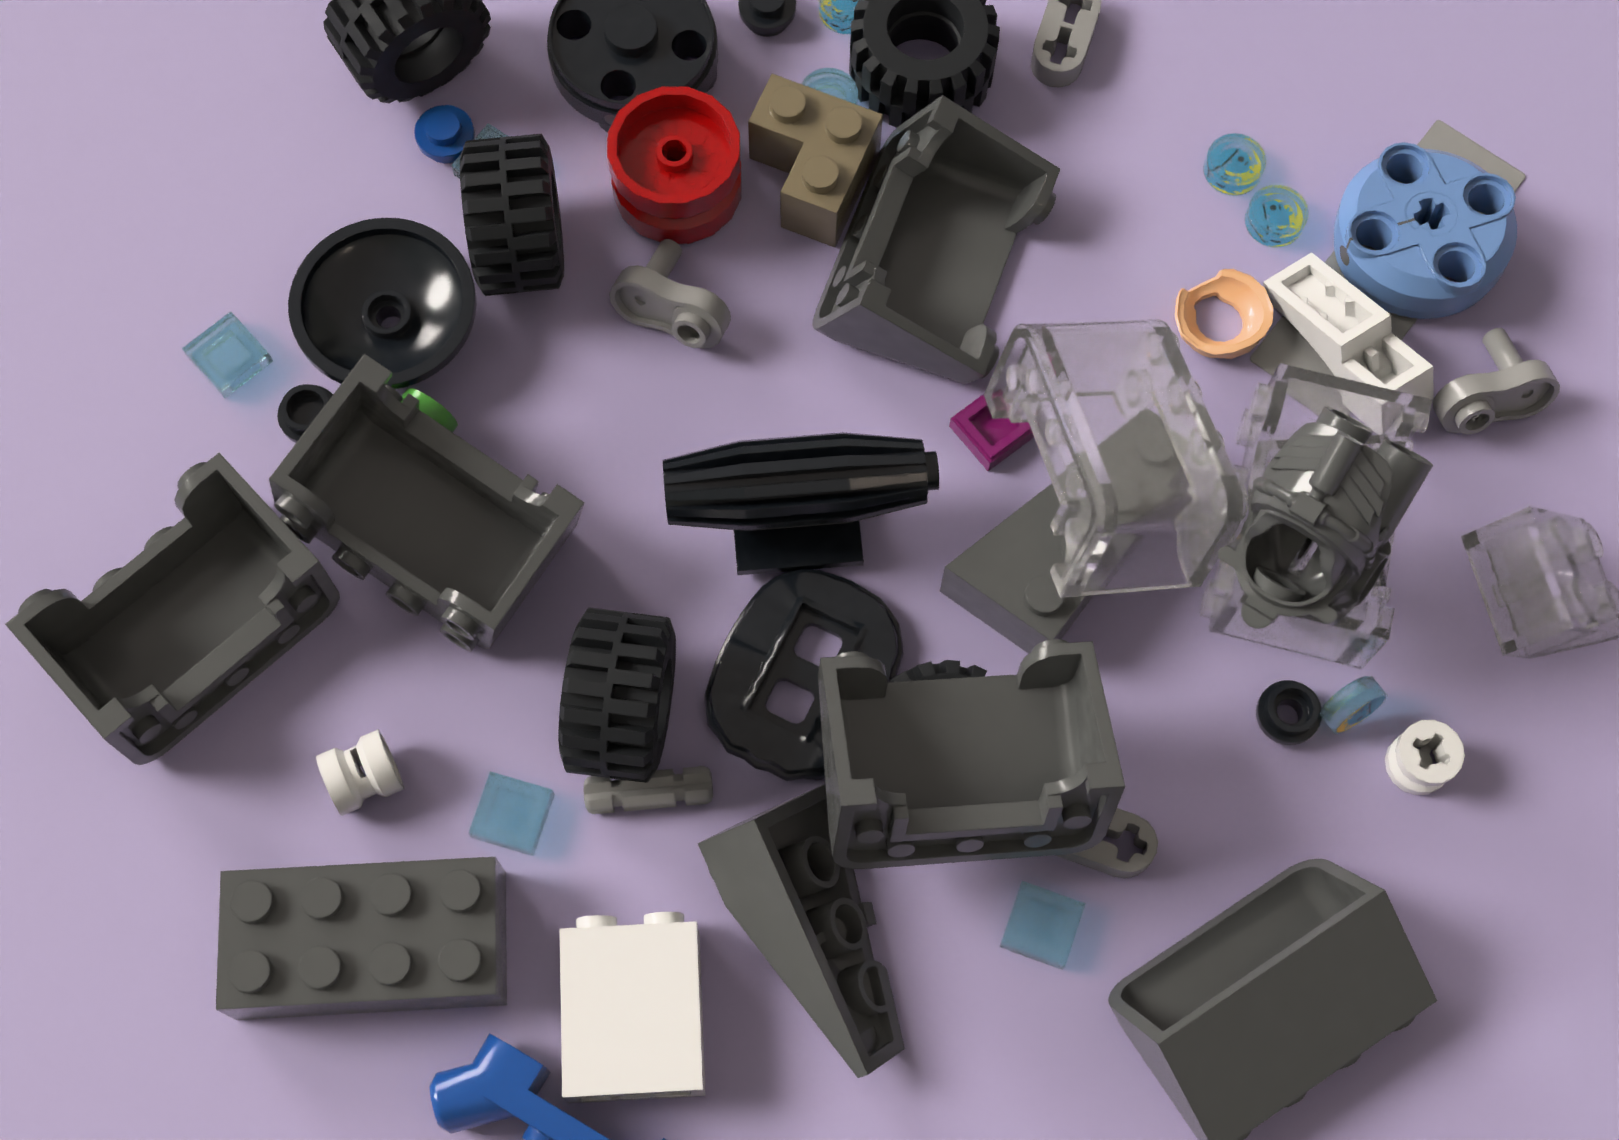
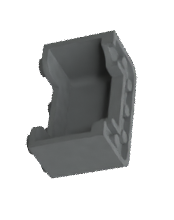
M364 354L269 478L275 503L274 507L282 514L280 519L300 540L310 544L314 537L336 551L332 559L344 570L362 580L369 573L390 587L386 595L399 607L415 616H418L423 609L443 623L440 632L457 646L469 652H472L476 645L489 649L577 526L585 502L558 484L550 494L542 492L540 495L536 493L538 480L529 474L522 480L419 410V400L408 393L403 400V397L395 389L386 385L392 377V372Z
M217 453L208 462L195 464L180 477L177 484L179 490L174 501L184 518L175 526L165 527L151 536L145 544L144 551L123 568H115L105 573L95 583L93 592L82 601L67 589L53 591L43 589L29 596L21 604L18 614L5 624L102 738L137 765L150 763L173 748L320 625L332 613L340 599L339 591L319 560L220 453Z

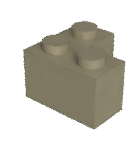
M771 74L748 121L749 159L789 173L780 192L781 227L836 248L880 152L883 114Z

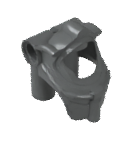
M1324 406L1316 422L1306 423L1294 432L1267 465L1263 476L1257 477L1253 481L1254 496L1250 505L1251 511L1244 522L1242 530L1233 542L1221 547L1218 551L1219 559L1235 569L1239 584L1243 592L1248 596L1241 607V616L1244 622L1252 628L1262 629L1273 624L1280 615L1305 616L1309 614L1329 625L1341 622L1355 606L1362 603L1380 577L1391 552L1389 539L1431 471L1433 464L1414 451L1388 439L1383 440L1376 452L1366 445L1373 433L1372 429L1337 409ZM1315 542L1318 547L1300 577L1289 572L1291 568H1295L1301 562Z

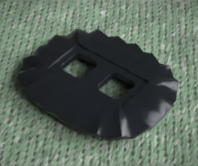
M801 569L788 571L771 579L757 591L728 633L714 663L704 694L707 726L717 736L726 752L745 760L755 769L770 772L785 781L799 779L822 780L825 778L818 685L819 666L797 656L794 651L804 630L807 627L815 626L838 637L842 641V646L837 655L858 651L878 659L885 665L887 682L897 676L904 655L900 624L888 606L878 596L855 582L822 570ZM778 682H790L813 695L814 701L802 722L797 724L789 722L767 710L766 703Z

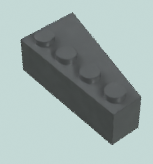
M1143 411L946 565L940 592L1028 654L1037 644L1043 641L1062 639L1183 476L1197 446Z

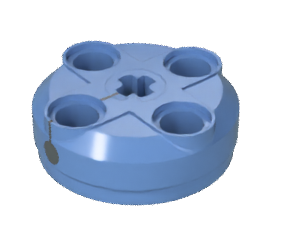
M1406 142L1395 143L1385 148L1378 159L1363 167L1349 182L1344 191L1334 222V251L1340 270L1348 282L1387 312L1417 319L1442 318L1462 312L1479 302L1497 284L1513 255L1517 241V221L1513 209L1516 196L1513 187L1502 177L1490 174L1475 163L1458 155L1440 150L1423 149L1416 144ZM1362 245L1371 246L1372 248H1374V249H1376V250L1374 251V250L1367 249V248L1363 247ZM1443 276L1451 277V278H1453L1454 280L1458 281V283H1457V282L1449 281L1448 279L1444 278Z

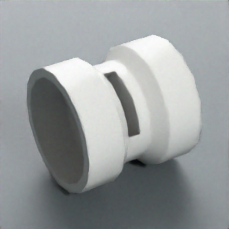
M379 729L361 736L357 745L343 751L333 748L316 756L325 786L341 816L360 809L364 799L375 794L387 797L404 790L394 758ZM361 766H363L364 771H365V773H366V775H367V776H365V777H364V774H363V772H362Z

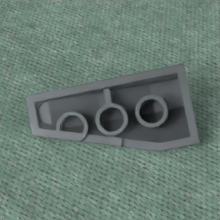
M826 784L697 843L726 908L857 1078L869 1075L905 1049L887 969L880 962L875 961L867 930V927L877 924L872 902L861 903L854 869L839 866L832 857Z

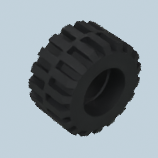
M332 0L328 3L325 11L327 18L323 21L328 40L366 96L372 100L378 98L382 103H391L395 100L399 103L410 101L415 97L427 95L453 80L480 53L484 46L483 41L489 36L491 28L488 24L491 20L490 12L482 0Z
M858 0L854 9V19L851 21L849 74L850 81L855 82V94L859 101L869 100V109L883 115H888L889 125L896 128L942 95L972 113L973 105L977 107L982 105L986 99L987 90L991 88L1000 33V27L996 26L997 13L994 6L985 5L986 0ZM922 39L936 42L945 47L950 53L940 58L924 60L910 57L896 47L907 41Z
M542 134L466 141L460 156L462 210L471 268L480 290L485 296L559 289L564 277L563 237L553 159L545 138Z
M591 607L583 614L571 640L560 701L558 742L560 756L566 773L648 783L656 772L664 749L675 677L676 635L669 617Z

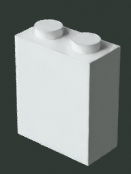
M655 912L644 915V924L617 925V918L614 916L593 915L577 918L576 928L559 929L562 1098L570 1104L706 1096L700 934L697 921L684 922V914L680 912Z

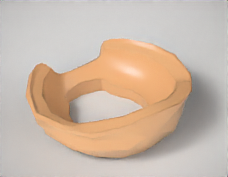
M1222 269L1216 277L1188 291L1181 288L1176 299L1175 320L1181 338L1194 351L1209 358L1233 359L1250 352L1266 335L1273 323V305L1267 290L1251 275L1235 269ZM1213 296L1233 306L1239 312L1242 319L1241 333L1234 339L1226 342L1207 338L1198 328L1194 306L1201 300Z

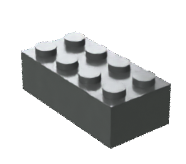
M496 857L221 871L216 1010L235 1020L507 1005L506 872Z

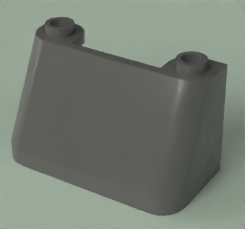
M943 95L897 127L881 148L813 317V328L834 341L963 384L986 377L996 364L1000 350L995 345L997 341L996 332L983 323L1016 234L1026 229L1032 223L1035 225L1042 223L1055 204L1056 194L1052 191L1060 168Z
M1061 639L1043 641L1037 644L1023 658L1016 675L887 682L885 665L878 659L869 657L863 652L851 651L841 653L835 657L820 658L818 685L829 835L832 857L839 866L849 869H874L1065 855L1090 849L1099 844L1106 836L1125 789V782L1093 641L1073 643Z

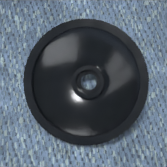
M374 218L359 221L335 231L309 252L299 266L292 281L288 300L289 321L293 335L306 358L315 368L330 379L342 384L361 357L366 354L392 372V377L386 385L393 389H400L417 384L433 376L449 364L459 353L469 337L475 320L477 306L476 290L470 269L464 257L454 244L441 233L411 220ZM388 317L400 318L398 324L393 327L384 328L381 326L382 322Z

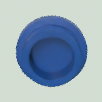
M439 105L428 109L419 117L414 130L415 139L421 152L434 161L444 164L459 161L465 142L475 138L474 126L469 115L462 109L452 105Z

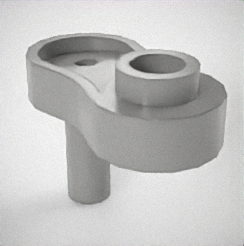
M664 239L659 244L646 267L639 265L628 266L621 271L611 288L609 296L616 312L625 320L638 326L664 331L673 335L683 345L691 348H712L719 344L731 321L730 311L725 302L716 294L704 288L688 286L668 279L682 254V249L678 243L670 239Z
M1496 328L1487 332L1482 342L1499 371L1467 374L1454 379L1436 394L1433 400V410L1447 432L1475 434L1486 429L1493 422L1524 419L1539 413L1556 399L1560 392V384L1546 362L1541 360H1527L1523 362L1506 331L1503 328Z

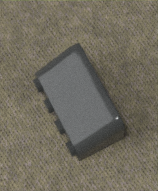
M1326 859L1306 860L1284 870L1122 979L1112 989L1108 998L1109 1005L1121 1028L1198 1140L1246 1139L1258 1125L1281 1109L1298 1103L1304 1098L1307 1091L1337 1070L1354 1064L1363 1052L1390 1033L1407 1027L1413 1022L1416 1015L1437 1001L1386 891Z

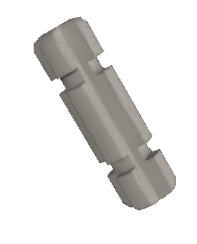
M705 766L683 768V774H674L673 769L656 770L648 783L589 776L585 779L583 786L585 807L588 813L591 814L614 813V807L623 806L624 812L676 807V801L685 800L686 806L708 804L713 798L712 775L710 769Z

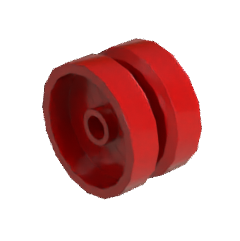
M662 86L637 95L620 109L608 131L607 160L612 176L611 184L614 200L622 218L644 237L660 243L664 239H670L678 244H691L713 236L732 219L738 207L742 192L740 132L730 111L712 95L690 87Z

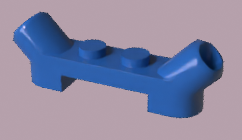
M490 1033L471 1064L437 1072L429 1086L437 1124L441 1129L450 1134L517 1117L529 1125L522 1136L525 1140H610L539 1097L537 1094L551 1072L543 1064Z

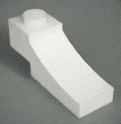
M1312 252L1263 282V287L1267 290L1273 307L1299 331L1319 354L1343 387L1344 397L1382 430H1387L1434 400L1433 365L1392 333L1391 315Z

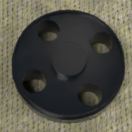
M558 0L552 11L547 35V51L554 82L564 99L576 111L599 123L600 127L607 133L618 111L639 94L662 86L690 87L706 93L714 86L717 80V30L706 0ZM575 36H583V38L577 40L569 39ZM688 56L698 57V58L695 59V60H683V59H682V58H685V57H688ZM616 96H628V97H629V98L624 99V100H621V101L611 100L613 97H616Z

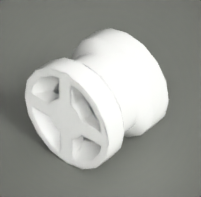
M1420 720L1410 725L1388 747L1385 756L1386 772L1392 782L1402 791L1413 795H1428L1439 790L1461 770L1465 758L1463 743L1458 734L1447 724L1436 720ZM1432 749V752L1435 756V761L1438 762L1437 764H1433L1432 758L1430 756V752Z

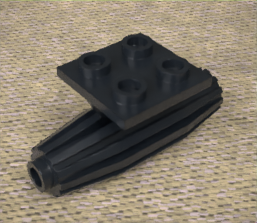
M840 432L739 440L663 460L668 525L734 530L737 575L863 565L864 559L859 520L927 504L928 490H939L936 451L925 452L922 439Z

